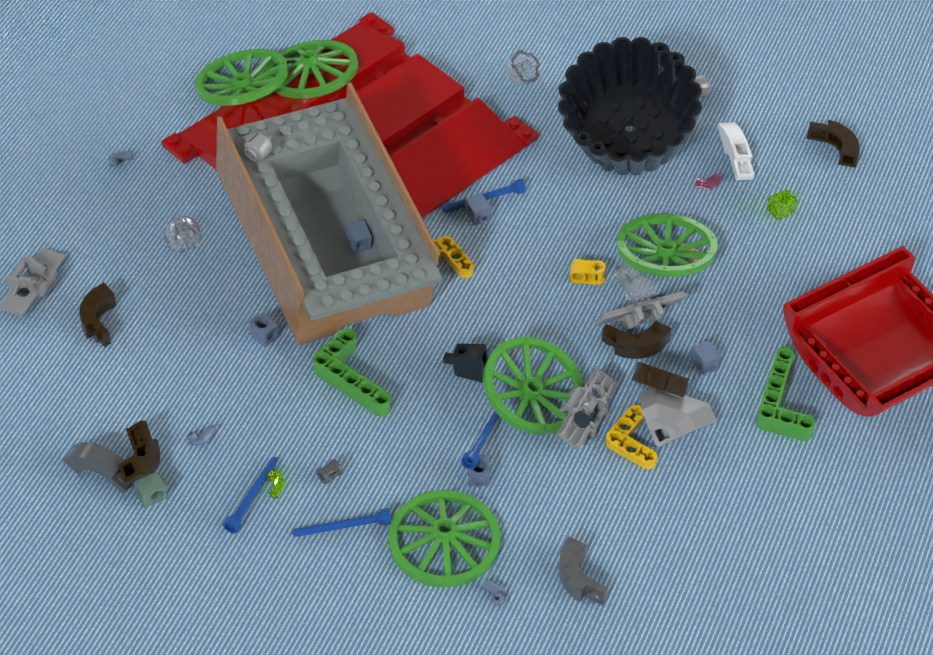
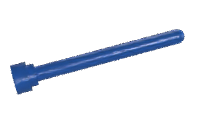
M518 179L514 180V183H511L510 186L483 193L482 195L488 200L512 192L514 194L525 193L526 187L524 181ZM465 199L443 205L442 210L448 212L465 207Z
M495 410L472 450L466 452L461 459V464L466 469H474L479 462L478 454L500 417Z
M276 457L270 458L234 515L228 516L225 519L223 527L226 531L233 534L237 533L241 527L242 516L277 464L278 459Z
M389 508L380 509V512H377L375 515L293 529L292 535L298 537L372 523L383 524V526L390 525Z

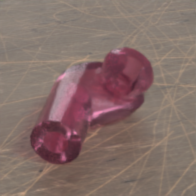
M714 174L708 179L697 178L695 186L712 190L721 183L722 179L718 174Z

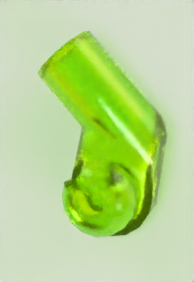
M274 469L268 472L267 478H270L269 481L274 484L269 495L277 499L285 486V481L282 473Z

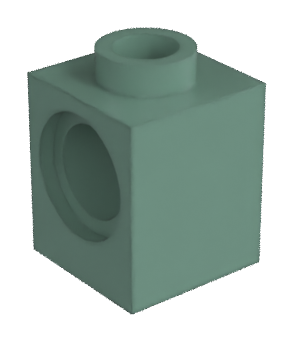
M157 472L134 482L136 495L144 508L167 499L166 490L168 485L164 478L160 479Z

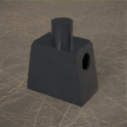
M459 343L456 345L453 353L445 352L443 362L444 364L453 365L456 376L483 383V371L485 363L489 358L486 344Z

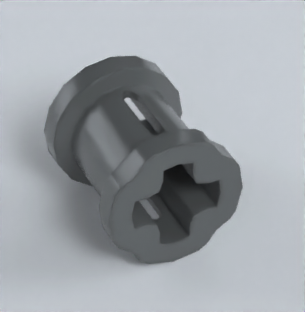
M332 459L328 465L323 468H317L316 473L321 482L326 485L330 479L337 475L341 476L343 470L338 461Z

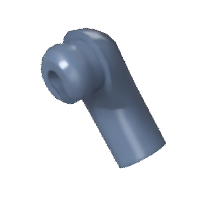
M118 151L108 156V164L110 166H117L118 160H133V151Z
M208 425L202 434H197L195 431L189 432L187 439L191 445L206 444L215 434L216 429L212 425Z
M486 579L482 589L492 594V600L495 605H503L506 601L504 588Z

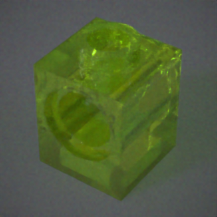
M787 189L769 196L767 210L777 221L794 214L797 205L796 197Z

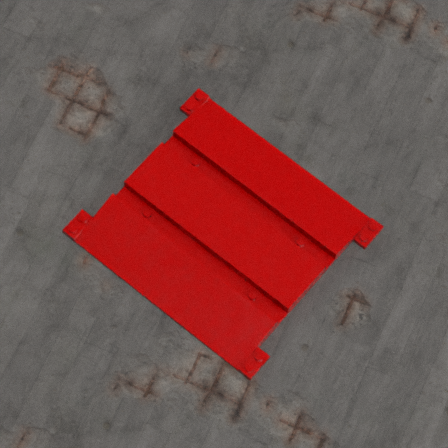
M370 12L360 18L359 23L331 40L344 43L355 51L358 60V70L349 83H352L421 218H424L539 139V133L516 116H512L503 122L480 98H476L471 102L464 96L465 87L420 54L417 53L413 57L405 53V44L390 37L394 34V28L376 14ZM324 49L320 54L327 53L333 50ZM344 54L329 57L333 59L349 60V58ZM326 64L343 73L349 67V65ZM321 68L319 70L326 84L339 78ZM303 70L285 87L298 89ZM314 73L309 74L304 89L319 87L320 84ZM347 84L332 93L314 98H288L272 92L252 102L223 106L179 134L175 132L161 141L162 146L183 164L199 156L216 170L217 117H222L227 129L344 99L347 95Z

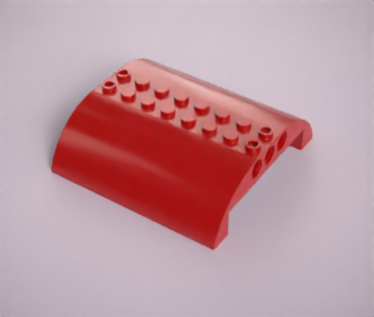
M904 246L783 304V313L789 335L805 364L845 407L865 417L876 416L933 386V294L911 273L915 257Z

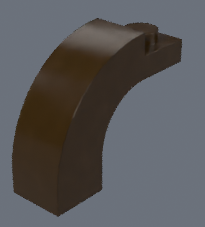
M828 120V124L810 121L806 139L822 141L833 145L839 152L838 165L856 168L860 146L855 134L846 126L832 120Z
M105 283L89 291L83 298L79 309L81 326L85 337L88 339L93 336L94 340L100 342L103 347L110 345L111 342L109 331L99 321V318L105 312L116 307L115 294Z
M654 321L647 331L640 334H628L606 324L602 330L601 341L615 347V355L629 359H642L651 357L666 347L670 341L672 328Z
M638 361L631 379L683 398L690 381L689 378Z
M140 420L126 429L134 456L118 464L124 483H134L150 475L158 468L160 463L158 440L152 439L147 423L144 420Z

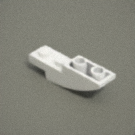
M735 122L718 123L717 126L726 155L729 154L736 181L753 180L755 175L750 161L752 154L742 130Z

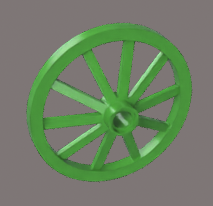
M313 40L290 46L279 52V54L286 59L287 64L293 63L288 65V70L293 71L287 76L284 83L273 92L284 97L297 99L314 98L332 93L345 86L356 75L358 70L357 55L348 45L332 40ZM324 49L333 50L327 53L320 54ZM296 54L300 55L299 58H290ZM344 54L349 58V60L333 59L329 57ZM271 61L266 67L265 72L274 68L278 64L274 61ZM326 64L349 65V67L343 73ZM321 68L339 78L326 84L319 70ZM303 70L298 89L285 87ZM278 72L268 76L266 79L274 78ZM314 73L320 86L304 89L308 75Z
M249 49L234 52L216 59L200 71L195 80L196 91L203 101L214 105L231 106L252 102L272 93L284 83L288 76V65L286 59L281 54L272 50ZM252 59H265L250 75ZM246 60L245 69L242 73H238L231 64ZM271 61H274L278 64L274 68L259 75ZM226 66L233 75V79L214 72ZM278 72L275 78L265 79L268 76ZM210 77L227 84H205V82ZM209 89H225L216 93L206 91ZM235 92L232 96H224Z
M651 214L638 217L626 223L620 229L617 236V251L621 258L633 268L652 275L679 277L695 274L709 267L717 256L718 242L714 233L702 223L680 215ZM666 224L665 240L660 241L650 225ZM672 225L688 228L675 242L670 240ZM643 227L654 244L632 232ZM694 232H697L704 238L679 247ZM628 237L648 249L626 246L625 240ZM707 244L710 248L708 253L685 252ZM632 253L646 254L651 256L639 259ZM682 258H701V259L698 260V261H696V262H694V263H690V262H688V261H686V260H684V259H682ZM656 260H657V262H658L659 264H662V266H661V265L652 264V263H650V262H653V261H656ZM674 262H676V263H678V264H680V265H682V266H668V265H671V264H673Z
M517 337L503 342L489 356L483 371L485 394L495 412L511 426L536 435L557 433L567 416L566 413L560 412L558 407L544 397L570 400L571 398L569 393L544 390V388L569 377L574 387H584V382L577 366L564 351L550 342L534 337ZM515 348L523 349L525 378L507 351ZM529 348L547 353L534 377H532ZM500 356L518 381L494 370L495 363ZM552 357H554L566 369V372L541 382L540 378ZM493 378L518 390L497 394ZM519 397L522 401L514 414L501 400ZM538 402L562 420L546 424ZM527 403H531L538 424L520 418Z
M431 491L410 499L396 512L389 528V549L397 566L410 578L434 587H456L478 579L494 564L500 549V528L491 510L478 499L457 491ZM438 502L440 519H434L419 507ZM444 502L464 505L451 519L446 518ZM470 509L476 511L484 519L483 521L456 525ZM411 512H414L431 526L401 524ZM489 527L492 544L461 532ZM398 532L429 534L401 549L398 546ZM435 540L418 568L409 563L404 555ZM458 540L483 548L489 552L482 562L477 565ZM450 545L456 549L471 570L457 575L451 574ZM439 546H443L445 576L424 572Z

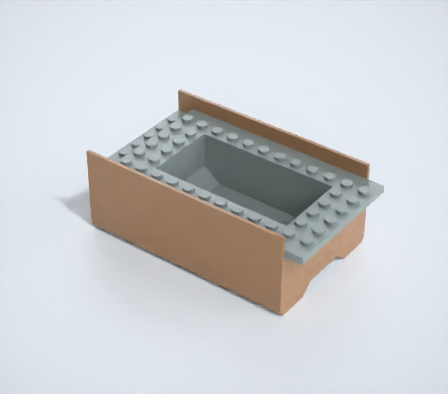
M352 83L347 84V95L344 99L227 129L222 117H217L216 171L297 344L303 345L330 337L345 325L386 313L400 316L426 308L431 304L434 284L442 282V276L437 268L440 252ZM255 133L266 134L272 140V152L262 161H252L244 153L245 142ZM364 220L372 236L371 248L353 253L345 237L346 224Z

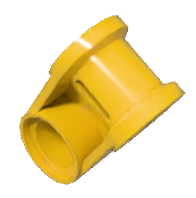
M575 259L571 262L569 279L576 284L601 285L605 282L604 272L606 266L604 262L599 260Z

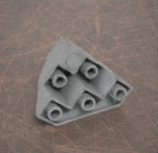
M653 387L639 393L641 409L657 447H662L691 432L701 430L717 422L716 416L707 402L687 395L683 398Z

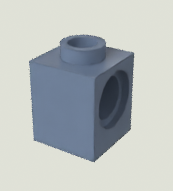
M482 193L465 198V212L474 226L491 220V206Z
M353 221L346 224L345 237L352 252L370 249L372 236L365 221Z
M264 312L249 321L250 335L264 347L279 338V325Z
M708 340L692 347L690 359L703 375L719 369L721 355Z
M478 455L479 462L476 467L468 469V486H489V455Z

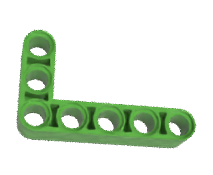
M349 328L341 330L313 356L314 373L375 415L387 416L391 410L390 394L342 363L356 350V332Z
M780 347L774 358L759 407L756 424L762 430L807 441L813 435L815 427L814 418L779 407L794 357L792 349Z

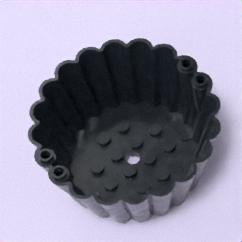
M619 37L613 40L611 44L608 42L596 44L592 52H583L578 56L577 65L567 68L565 72L567 81H564L559 86V94L562 100L558 103V110L564 118V128L593 163L600 164L605 171L615 170L619 175H626L629 172L633 175H641L644 170L649 172L655 171L659 164H666L693 131L696 125L695 119L702 110V105L698 100L702 94V88L700 84L695 82V69L685 65L684 56L679 52H670L668 45L665 43L655 42L651 44L644 37H638L632 41L626 37ZM634 126L635 130L629 132L626 130V127Z

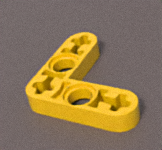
M443 236L433 240L440 252L439 258L444 257L460 277L470 278L473 276V262L452 237ZM452 255H459L460 258H459V259H453V258H451V256H452Z
M632 405L608 431L605 444L609 449L644 469H653L657 464V453L631 438L632 434L644 421L641 406ZM625 424L630 426V429L623 430L620 426ZM634 447L637 451L633 453L628 452L626 448Z

